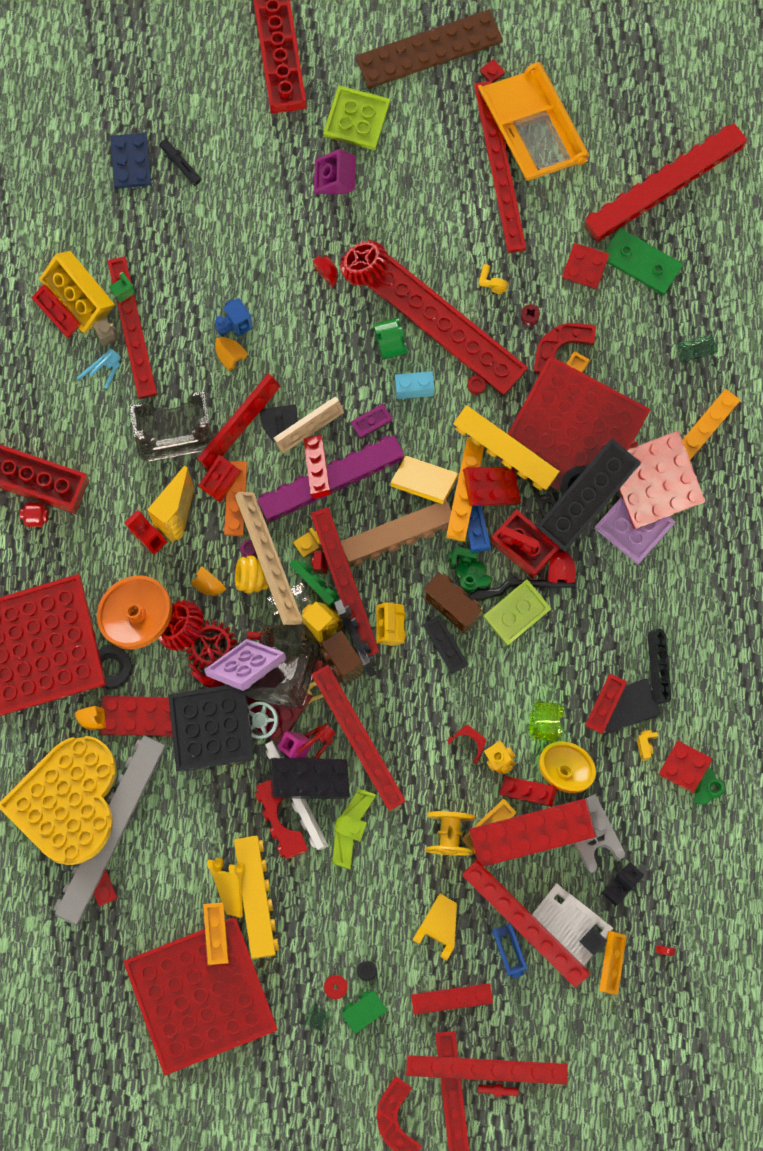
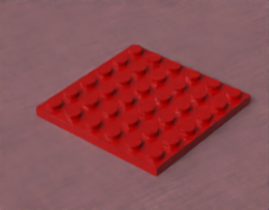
M549 356L512 424L508 435L560 471L557 478L551 484L553 488L560 491L561 480L564 474L574 467L588 466L611 438L616 440L626 450L630 449L651 409L560 360Z
M80 574L0 597V716L107 685Z
M236 917L225 921L229 961L227 964L208 965L205 929L123 961L164 1076L278 1031Z

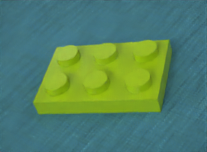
M526 579L482 617L505 645L508 646L550 611L551 607Z

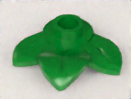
M480 561L473 562L470 566L459 563L456 568V576L460 579V586L467 593L474 592L478 587L485 588L493 580L491 576L485 575L486 566Z
M710 768L706 771L694 793L696 794L694 797V803L707 804L712 798H719L724 793L723 783L716 779L715 772ZM711 786H716L718 791L713 792Z

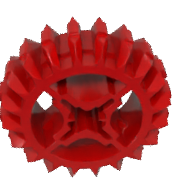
M370 239L367 242L362 240L360 244L356 243L354 247H349L350 250L344 252L345 256L341 257L340 270L342 275L353 286L357 284L359 287L363 284L367 286L370 282L374 284V280L380 279V275H385V270L388 269V264L390 263L388 252L384 246L376 240L372 242Z
M178 600L176 604L172 603L170 622L158 640L171 650L183 651L185 647L189 648L190 643H195V638L199 637V632L203 630L201 626L205 623L200 607L186 600Z
M213 620L212 626L209 625L208 621H205L206 626H201L203 630L199 632V637L195 638V643L191 642L190 648L185 650L187 654H191L188 656L189 661L194 660V666L200 664L199 670L201 671L205 666L207 668L212 664V661L204 660L205 657L209 656L206 649L207 643H214L216 650L211 649V651L218 658H221L236 647L232 646L237 644V639H232L235 636L234 632L229 633L230 627L224 628V623L222 622L217 627L215 620ZM209 632L219 633V635L216 634L212 638H208L204 634ZM224 637L227 640L225 653L219 648ZM198 640H201L204 647L201 650L202 653L198 656L196 644Z

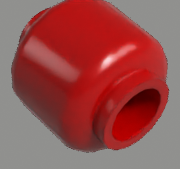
M27 502L24 508L20 509V519L23 520L25 526L43 527L48 522L49 509L43 503Z

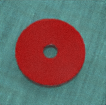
M333 975L326 979L324 992L329 998L341 999L347 993L348 985L343 977ZM334 985L338 986L337 990L333 988Z

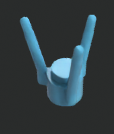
M108 349L97 361L77 377V380H80L89 372L90 376H93L103 365L107 368L113 367L104 386L107 389L117 368L120 366L118 361L121 357L114 350Z

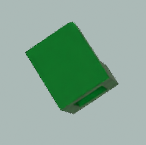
M123 272L120 273L121 279L109 286L110 291L119 304L135 294L132 284Z

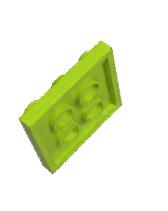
M338 85L323 137L376 151L391 99Z

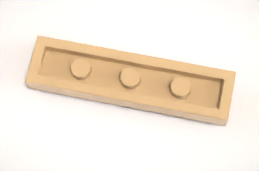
M336 397L332 398L274 437L279 451L284 454L303 441V438L309 437L342 415L344 411L340 401Z

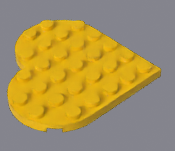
M85 736L66 739L55 746L0 802V810L54 862L63 865H75L88 861L102 850L112 831V812L104 797L112 788L116 777L115 758L110 749L94 737Z

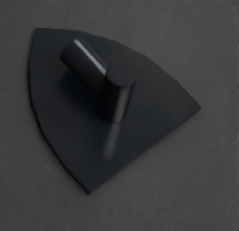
M296 404L266 408L259 412L263 429L274 443V437L298 422Z

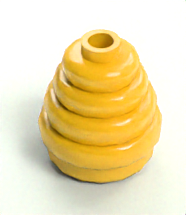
M247 556L246 558L240 557L238 559L235 569V586L237 590L251 594L269 588L258 558Z

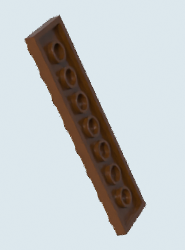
M488 9L355 55L367 88L371 89L503 43V38L491 10Z

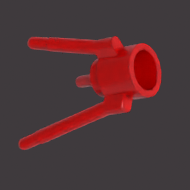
M206 646L213 664L216 661L210 646ZM188 663V666L193 669L191 674L206 687L224 686L223 682L205 676L192 663Z
M327 723L322 726L319 725L314 730L304 734L307 738L314 734L315 737L296 750V753L299 754L317 740L321 743L325 741L313 758L319 759L328 745L333 742L334 731Z

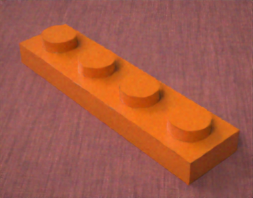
M229 461L242 472L226 494L224 535L244 536V519L235 495L238 492H246L247 461Z

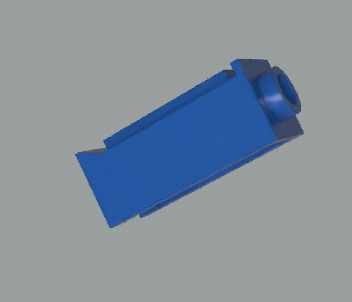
M509 923L506 926L492 929L507 977L512 975L514 979L524 975L523 971L527 970L512 925ZM508 934L519 965L511 968L500 941V937Z

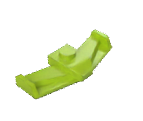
M358 789L342 815L337 818L334 827L335 838L332 864L351 870L353 840L361 842L367 822L361 821V819L376 798V794Z

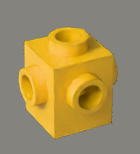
M501 741L484 751L489 759L487 764L492 771L496 770L499 774H506L516 765L513 759L516 757L514 752Z

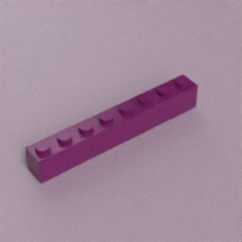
M385 436L379 440V443L374 445L368 444L357 453L351 452L340 461L334 460L330 462L327 469L331 494L403 461L404 453L395 436ZM300 476L289 485L283 484L272 493L266 492L262 494L257 501L269 524L326 496L312 499L308 476Z

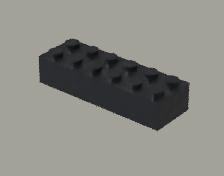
M611 438L536 527L566 552L640 466L641 462L616 440Z

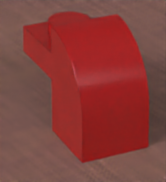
M139 510L124 522L130 533L153 555L167 543L162 534L148 522Z

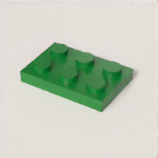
M294 559L289 565L329 606L336 608L334 602L338 601L339 595L333 589L324 586L326 584L325 580L319 575L313 574V568L307 562Z

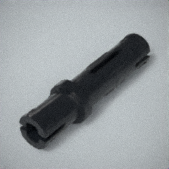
M164 139L159 144V147L168 156V160L180 169L193 186L198 185L202 181V178L182 157L180 150H176L168 139Z

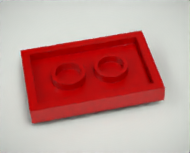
M466 467L463 469L470 506H503L521 503L514 467H511V469L508 467Z

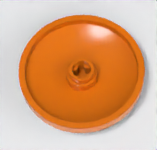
M131 576L118 581L106 591L99 603L97 624L100 632L111 644L122 649H138L151 644L163 634L172 616L170 595L161 583L151 577Z

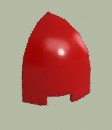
M324 254L323 258L318 256L313 260V267L333 288L339 277L338 269L326 254Z
M561 549L553 555L550 561L548 582L558 583L559 580L567 581V583L575 582L576 569L574 560L567 551L565 552Z

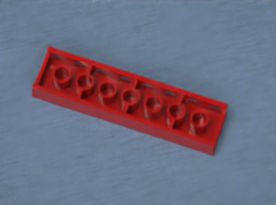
M253 0L271 114L307 109L290 0Z

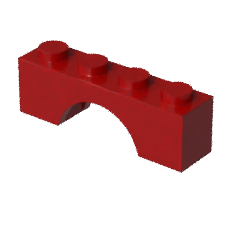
M271 780L257 785L258 791L254 793L258 803L263 802L265 809L262 812L265 820H270L273 826L269 828L273 839L278 838L280 845L277 846L280 856H285L286 860L308 852L301 832L286 829L278 820V808L285 798H272Z

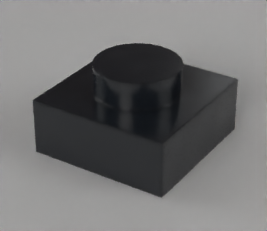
M592 927L579 942L594 956L607 940Z

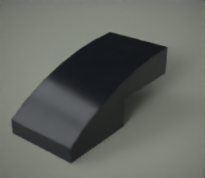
M629 862L601 894L616 907L641 880L644 874Z

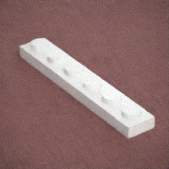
M271 741L265 744L267 747L266 754L269 759L285 758L282 751L278 749L279 745ZM292 798V807L296 813L299 812L302 818L300 823L304 830H308L310 835L309 841L313 848L323 850L328 847L306 799Z

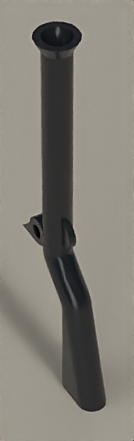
M510 571V580L505 581L499 588H477L474 592L470 593V600L481 601L500 596L510 587L515 589L525 580H518V577ZM576 578L573 583H567L564 580H559L558 583L548 582V580H528L533 587L573 588L576 590Z

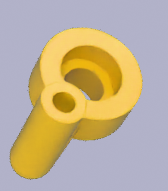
M484 264L478 282L479 286L489 287L496 294L507 292L509 285L507 281L500 278L487 280L490 266Z

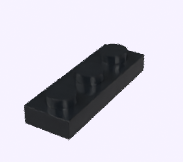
M440 615L423 624V628L451 675L469 665Z

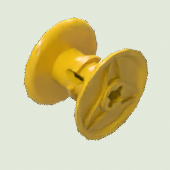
M448 811L427 812L429 818L441 820L440 831H438V835H440L439 846L426 847L425 852L455 856L473 855L472 850L459 847V837L462 836L460 822L473 821L475 815Z

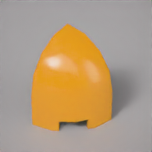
M226 337L216 338L215 350L217 356L228 371L236 367L235 363L239 359L244 360L248 355L238 342Z
M202 566L196 573L198 576L191 582V585L199 592L209 596L219 595L226 590V587Z
M92 706L80 709L74 713L77 722L85 729L98 730L106 728L103 708Z

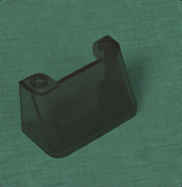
M204 391L189 395L187 398L188 405L151 412L147 404L138 403L130 405L134 438L139 457L143 461H154L201 452L213 440V434Z
M305 624L265 625L260 638L261 643L284 652L286 660L243 692L252 699L289 708H301L305 702L312 680L311 674L314 673L319 658L320 644Z

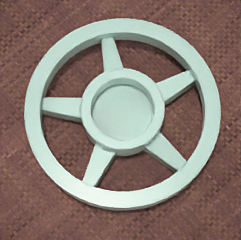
M255 702L249 705V714L252 716L253 723L251 730L256 727L261 728L264 734L258 736L252 733V737L263 739L271 736L278 726V714L274 707L265 702ZM257 705H263L261 712L255 714L250 711ZM267 707L272 711L274 718H268L266 715ZM274 721L273 728L267 733L266 726L268 722Z

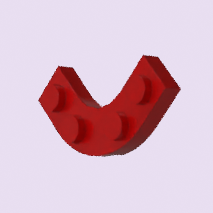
M565 323L556 326L545 334L537 348L534 374H540L549 356L555 358L556 352L563 345L568 343L594 345L596 325Z
M395 1076L380 1099L377 1109L378 1129L385 1143L393 1151H420L422 1145L405 1134L397 1121L400 1105L412 1089L411 1086Z

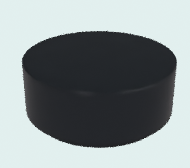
M363 961L357 967V975L363 981H371L377 974V968L371 961Z

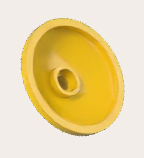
M564 741L551 743L544 748L539 757V768L543 777L550 785L555 786L560 791L580 793L587 790L595 780L596 768L592 758L584 749L573 743Z

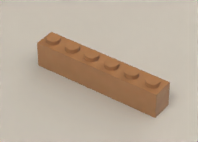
M447 499L444 504H433L342 540L341 543L349 566H360L365 563L364 560L380 558L382 553L387 551L390 553L400 549L399 546L407 544V546L413 545L418 542L417 539L422 537L425 539L430 538L439 530L447 531L451 516V509Z

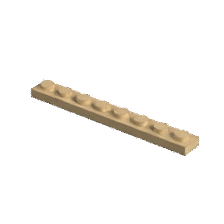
M238 492L235 498L283 625H299L303 620L256 496L252 492Z

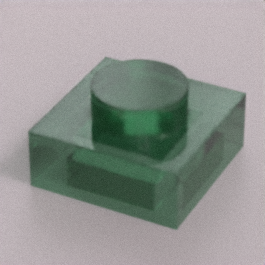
M312 1005L304 1024L323 1032L331 1013Z

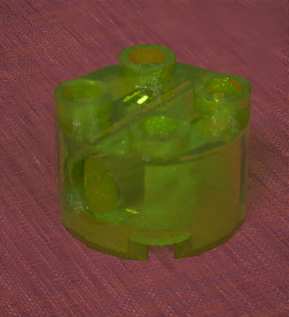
M535 700L532 707L536 708L535 711H531L529 719V738L554 742L562 734L560 718H563L564 706H560L557 703Z

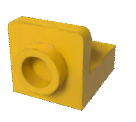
M310 528L308 533L293 542L303 559L322 548L317 531H314L313 528Z
M652 730L640 732L641 735L636 738L641 761L649 760L651 754H653L652 743H648V740L656 739L658 732L652 733Z

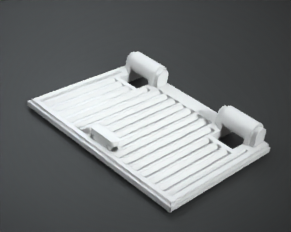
M557 883L532 914L583 966L592 957V954L579 942L595 924L603 930L600 934L605 939L608 931L613 929L612 926L603 921ZM557 894L565 900L562 904L553 899Z

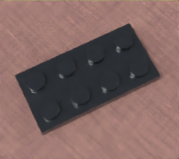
M270 759L272 798L348 799L350 797L347 759Z

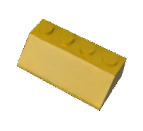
M71 251L55 254L39 278L40 282L43 285H47L82 324L79 327L82 333L90 330L93 327L92 324L106 318L115 306L113 301Z

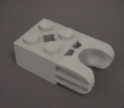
M596 794L588 797L587 802L597 837L573 843L587 871L591 874L597 869V863L594 858V852L597 848L605 847L609 849L613 856L619 860L625 857V852Z

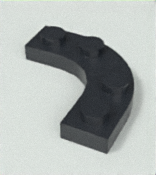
M341 599L334 602L337 612L355 644L369 677L376 675L374 666L377 663L373 655H369L372 651L368 642L364 643L358 631L360 626L355 617L351 618L353 613L349 605L345 606Z

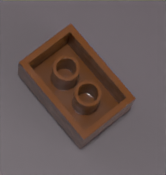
M438 572L423 588V598L466 635L481 619L482 609L480 608L482 606L474 599L471 601L466 596L467 593L464 589L454 586L452 579L448 575H442Z
M342 631L321 643L322 660L326 666H331L338 683L341 682L345 686L363 675V662Z

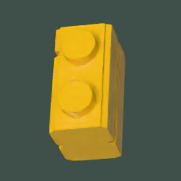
M388 602L376 605L377 644L396 646L404 643L406 638V631L404 630V621L406 619L404 605Z

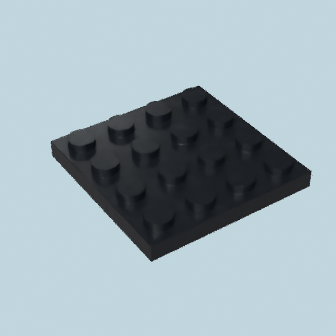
M230 685L168 694L177 772L255 761L247 689L243 691Z

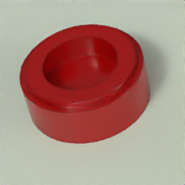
M478 375L472 376L467 383L468 391L474 395L482 394L486 389V381Z
M656 945L655 952L657 954L674 956L676 948Z

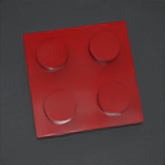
M574 242L562 279L597 290L609 254Z
M677 740L659 775L694 794L713 759Z

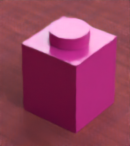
M286 731L278 749L290 758H306L312 744L297 754L296 750L307 743L309 739L299 732Z

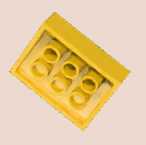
M185 465L147 509L154 527L172 543L175 540L179 541L185 533L184 530L194 493L190 473Z

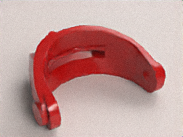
M467 724L453 737L450 736L447 741L450 745L460 735H468L473 738L478 746V754L472 763L477 764L480 761L487 739Z

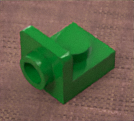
M455 546L454 552L450 551L448 560L451 563V569H455L457 559H460V562L465 564L476 562L478 552L471 553L470 549Z

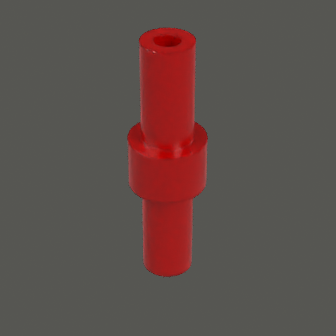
M478 1084L477 1093L493 1094L496 1097H502V1095L518 1097L519 1088L503 1087L502 1084H494V1086Z

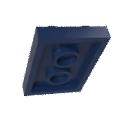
M147 132L110 136L115 189L152 185Z

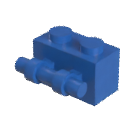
M240 298L228 301L223 307L225 318L218 316L215 320L217 333L222 336L233 330L238 338L253 329L251 315Z

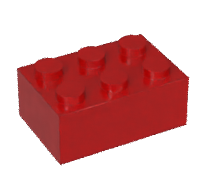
M517 509L491 536L490 541L491 544L532 579L551 561L553 555L560 549L555 542L540 531L536 525ZM506 526L540 541L536 552L531 551V553L521 550V546L505 543L500 538L503 527Z

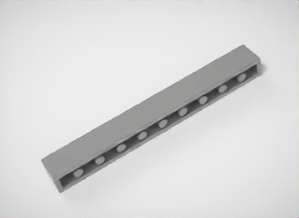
M143 736L142 740H137L133 749L136 752L133 758H128L125 764L127 770L124 775L120 774L116 782L118 788L116 792L112 791L107 802L110 803L109 807L112 812L113 825L107 843L93 858L74 866L72 871L74 876L71 882L67 881L63 889L65 895L62 900L58 899L54 907L56 917L77 927L165 750V745L146 736Z

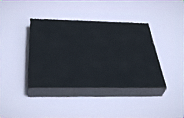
M647 678L625 686L604 730L606 734L661 715L658 704L653 699L652 689ZM599 695L592 698L594 705Z

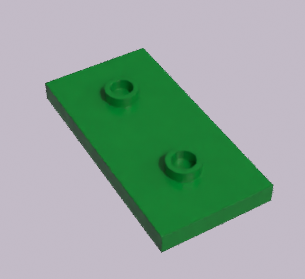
M622 228L618 229L604 251L609 254L608 264L663 296L683 267L681 262Z

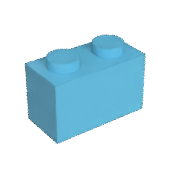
M433 371L395 374L397 399L434 396Z

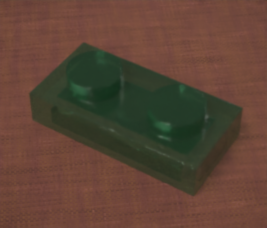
M712 334L676 344L681 363L717 354L718 352Z

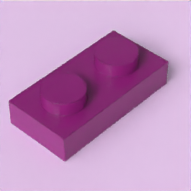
M381 404L351 421V425L358 437L362 439L392 422L393 419L384 404Z

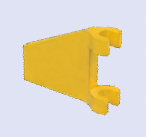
M215 858V861L209 859L207 867L214 878L221 901L224 903L226 914L239 918L243 917L242 876L245 871V864L237 862V865L230 864L229 872L221 871L223 867L222 858Z
M440 893L413 938L414 942L420 944L426 934L445 945L446 947L440 957L446 961L455 947L457 903Z

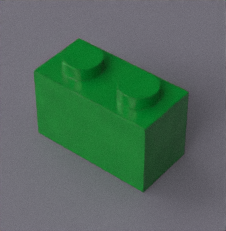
M369 990L365 991L359 996L360 1000L357 1003L353 1004L350 1002L342 1008L344 1012L341 1015L355 1035L388 1011L374 990L372 992H369Z

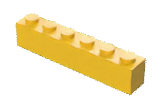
M467 405L453 423L457 426L456 431L463 436L466 433L472 437L470 441L479 447L481 444L488 448L486 450L488 454L494 458L498 455L503 459L502 464L509 469L512 466L518 470L516 474L525 480L530 478L534 481L532 485L540 491L543 488L548 490L560 473L556 468Z
M258 836L234 839L237 862L245 864V871L242 876V898L251 958L259 959L276 956V951H279L278 939L273 937L276 925L275 919L270 917L273 905L272 899L267 897V891H270L269 880L264 878L267 865L266 860L261 858V852H264L263 840H259Z

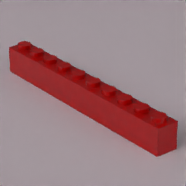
M735 123L730 126H724L715 136L710 135L700 146L698 144L695 145L686 155L681 154L672 164L664 165L657 174H650L643 183L635 184L626 194L621 193L612 203L604 204L597 213H590L585 220V229L595 242L599 243L619 228H622L743 149L747 138Z

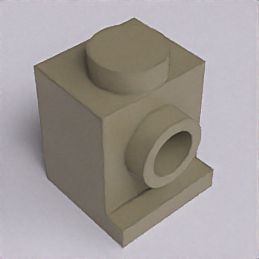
M106 318L92 324L103 347L120 339L113 323H108Z

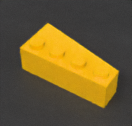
M315 602L313 605H307L302 611L305 633L321 648V643L335 635L344 625L337 610L328 604Z

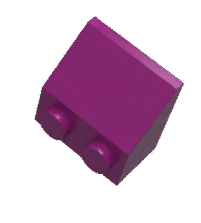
M338 149L315 159L314 194H346L355 190L356 156Z

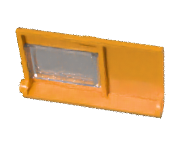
M541 62L530 65L522 74L486 86H478L526 181L576 164L582 165L588 161L589 153Z

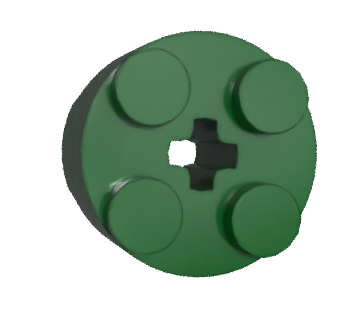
M399 318L373 324L379 349H381L382 360L408 353Z

